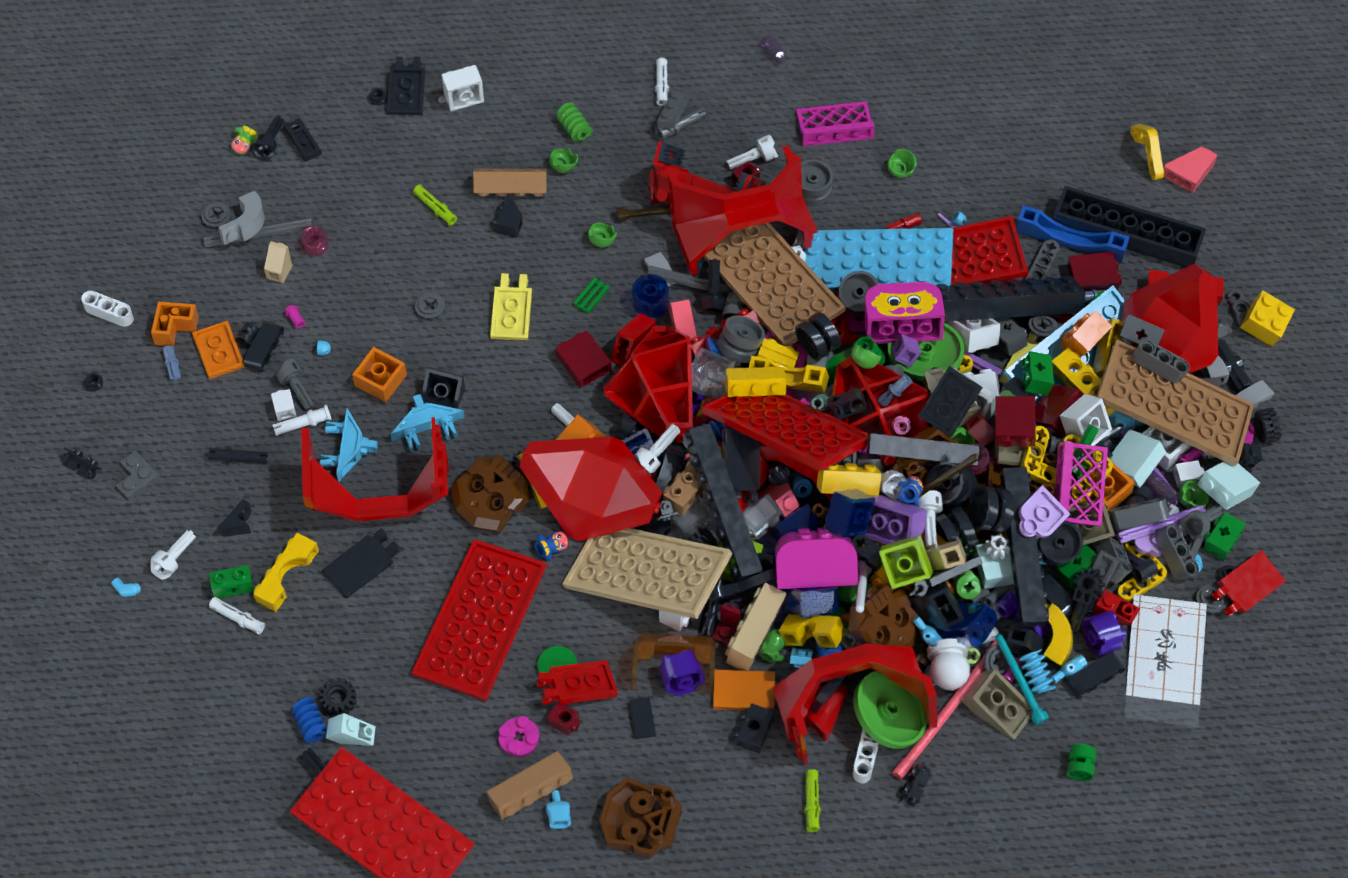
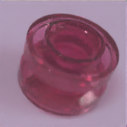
M314 226L307 228L302 233L303 249L307 254L319 256L327 251L329 243L324 229Z
M971 444L979 446V456H981V459L978 461V466L970 465L968 468L974 474H981L988 469L991 458L988 450L983 445Z

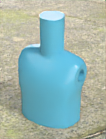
M919 616L913 619L914 624L920 630L921 636L928 646H936L937 641L943 640L936 630L931 626L925 625Z
M1078 655L1065 663L1057 673L1051 676L1053 682L1057 683L1064 677H1071L1076 672L1087 666L1085 658L1082 655Z
M554 790L551 792L553 802L546 804L549 825L553 829L567 828L571 825L570 805L568 802L561 801L559 791Z

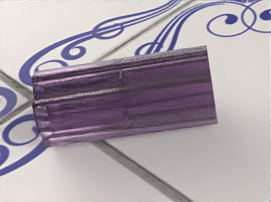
M1154 470L1143 483V485L1153 490L1156 498L1165 497L1168 507L1179 498V494Z

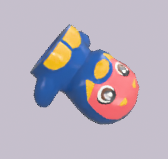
M911 476L905 482L897 483V485L902 487L897 499L899 502H913V505L916 506L924 487L919 478Z
M559 531L552 533L547 538H544L542 534H538V541L535 542L537 554L541 558H546L547 561L552 559V553L561 552L568 546L567 536Z

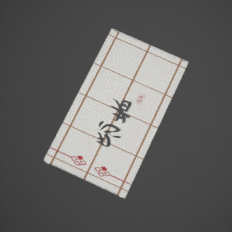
M1134 594L1133 605L1141 609L1131 625L1124 718L1198 728L1207 604Z

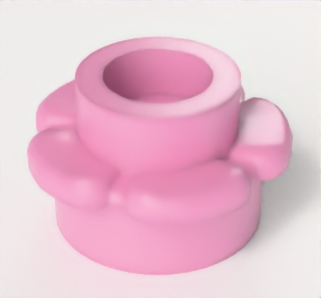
M898 416L892 422V428L897 434H906L911 429V421L907 417Z

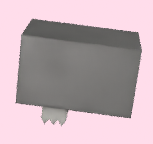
M1228 324L1219 325L1218 340H1224L1232 336L1233 331Z

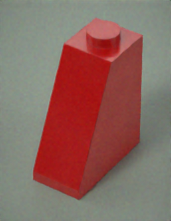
M640 313L618 331L610 361L621 367L651 327L655 326L656 321Z
M830 681L816 692L813 701L810 705V708L814 703L815 699L830 683ZM844 683L818 713L814 714L809 708L804 719L825 742L829 739L848 698V688Z

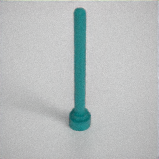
M998 634L995 639L1032 710L1031 714L1033 717L1031 719L1034 725L1048 720L1047 712L1043 711L1037 704L1004 637Z

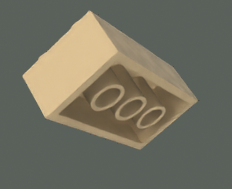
M767 583L764 584L762 589L758 587L752 603L749 604L743 620H741L737 627L735 636L732 637L725 653L728 656L727 664L742 671H749L762 642H764L782 607L786 592Z

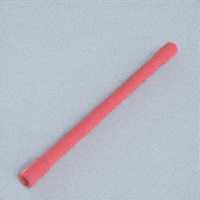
M996 639L990 646L998 645ZM986 653L972 670L966 683L954 693L937 715L938 727L932 729L928 727L906 757L893 770L892 774L900 780L904 778L922 751L960 704L964 695L981 673L986 670L983 668L985 665L983 658L986 657Z

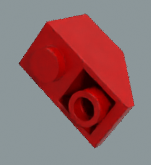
M1104 590L1105 593L1099 598L1092 615L1105 611H1114L1119 625L1131 626L1141 608Z

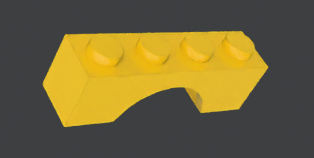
M751 356L749 368L784 367L787 378L786 388L825 394L829 379L826 368L806 365L803 368H791L775 363L769 358Z
M299 533L290 538L284 552L277 556L274 566L267 570L262 583L255 587L253 594L255 601L276 612L287 597L285 589L281 585L284 574L296 566H309L319 551L317 542Z

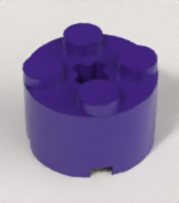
M1105 611L1082 620L1081 630L1085 629L1086 634L1083 636V640L1091 654H1097L1096 657H1100L1122 648L1126 633L1119 626L1114 611Z
M685 650L675 655H666L662 658L659 672L668 694L672 692L674 696L684 695L696 691L695 687L697 685H703L705 677L698 658L693 654L692 650Z

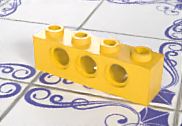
M1067 348L1052 360L1053 373L1067 387L1078 388L1083 395L1087 394L1096 397L1102 377L1099 378L1094 373L1093 368L1081 360L1077 352ZM1071 369H1077L1078 371H1077V372H1072V371H1070V370H1071ZM1083 382H1090L1091 384L1085 385ZM1104 404L1109 417L1116 410Z

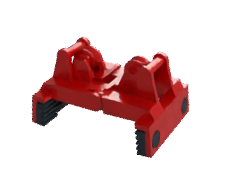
M660 141L658 143L653 165H655L656 174L659 175L657 199L660 202L670 204L668 172L675 171L678 180L683 184L720 194H729L764 186L767 183L758 177L744 172L741 173L743 176L740 175L742 179H738L740 183H736L738 187H731L727 184L723 186L690 174L688 169H684L680 165V163L683 164L681 160H684L682 156L686 155L683 152L687 150Z

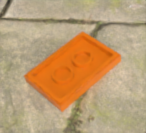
M228 321L192 332L209 379L245 367Z
M714 670L713 709L749 710L752 703L774 711L775 695L773 687L775 686V672Z

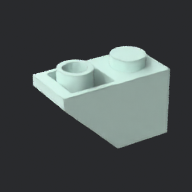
M343 713L328 720L326 738L339 744L373 746L376 726Z

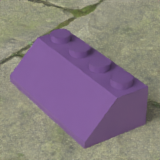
M848 494L844 530L857 535H864L871 540L887 545L921 535L925 529L927 510L880 494L879 496Z

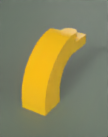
M1052 603L1049 607L1048 621L1053 629V639L1044 656L1062 667L1072 651L1073 633L1064 613Z

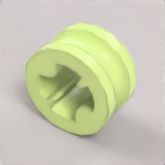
M968 647V654H974L975 657L974 661L972 659H967L970 667H974L980 660V653L976 648Z

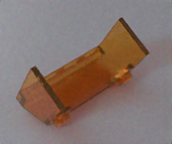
M640 634L636 639L634 647L632 690H637L639 661L649 660L654 654L675 655L685 650H692L699 663L710 664L709 694H713L716 653L714 639L708 636Z

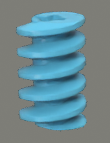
M1041 650L1024 655L1019 659V662H1026L1021 668L1029 670L1024 676L1031 677L1027 684L1034 685L1031 692L1037 694L1056 688V686L1049 685L1053 678H1046L1050 670H1043L1048 664L1040 662L1045 658L1044 655H1038Z

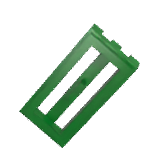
M594 278L574 301L573 306L589 315L610 290V286H605L604 282H599L597 278ZM602 288V291L597 295V297L592 301V303H591V304L587 307V309H586V308H585L586 305L591 301V299L596 295V293Z

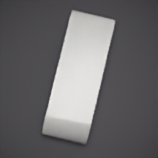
M87 291L81 297L83 306L89 314L124 327L131 325L134 320L130 306L95 291Z
M864 729L862 730L853 770V778L858 783H867L870 780L879 745L878 742L867 735ZM863 751H869V752H871L872 754L869 755V756H866V755H864L862 752H863ZM864 769L867 773L860 774L858 770Z

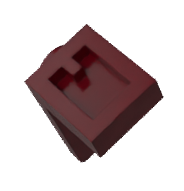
M721 605L720 622L712 637V641L726 646L729 645L740 623V611L736 607Z

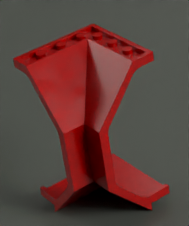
M789 145L782 147L786 158V166L770 184L729 194H720L683 184L678 180L675 171L668 172L672 227L691 275L698 274L697 263L699 259L730 232L738 229L781 221L801 230L804 249L812 247L811 240L814 239V233H818V230L802 196L801 156L796 157L795 152L791 151Z
M435 417L431 418L433 455L407 495L356 499L317 462L309 428H301L302 486L305 507L357 522L411 517L448 495L447 473L450 469L446 444H442L440 424L436 425Z
M863 644L812 659L774 686L773 692L789 742L793 741L795 743L798 760L802 759L804 765L808 764L804 739L808 732L804 719L820 683L869 668L875 669L918 697L929 728L938 727L937 694L931 677L921 673L912 647Z

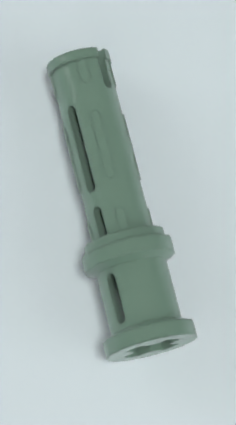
M827 394L817 395L811 402L812 407L820 411L830 409L826 403L830 396Z

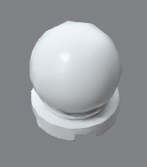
M944 639L937 641L936 646L932 647L929 645L927 648V657L931 661L930 675L934 683L943 690L953 691L961 688L970 676V666L965 658L968 654L965 642L961 644L957 643V639Z

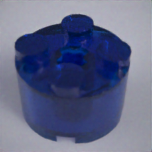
M649 274L647 277H639L632 286V304L638 314L642 313L650 318H657L668 309L669 287L666 280L661 276Z

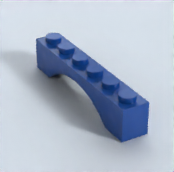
M1024 205L1016 227L1017 233L1044 241L1055 240L1061 246L1088 254L1113 252L1114 258L1119 263L1123 261L1130 238L1113 231L1093 233L1072 229L1054 221L1041 210Z

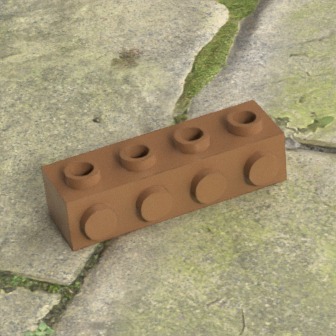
M474 169V193H478V196H489V193H496V196H507V193H514V196H525V193H532V196H543V193H547V169Z
M690 460L687 462L685 470L676 475L674 483L671 487L667 486L662 495L663 500L669 501L673 511L678 512L682 517L703 493L701 485L696 480V471L694 466L691 465Z
M557 751L488 790L487 794L490 804L503 820L508 816H512L520 809L531 805L541 797L550 794L560 786L566 785L569 781L573 780L570 766Z

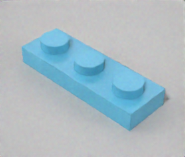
M792 648L790 663L794 664V667H802L811 660L812 650Z

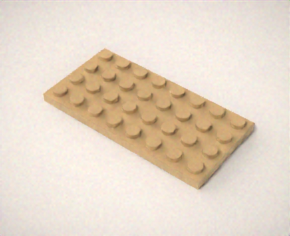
M629 528L588 539L565 578L563 586L565 589L697 619L732 553L730 549Z

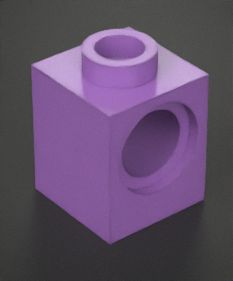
M902 333L891 347L894 359L909 367L914 364L921 354L917 340Z

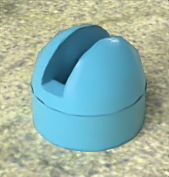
M960 211L956 212L951 219V223L956 227L964 226L962 222L967 221L966 216Z
M318 340L317 355H327L331 350L330 344L327 341Z

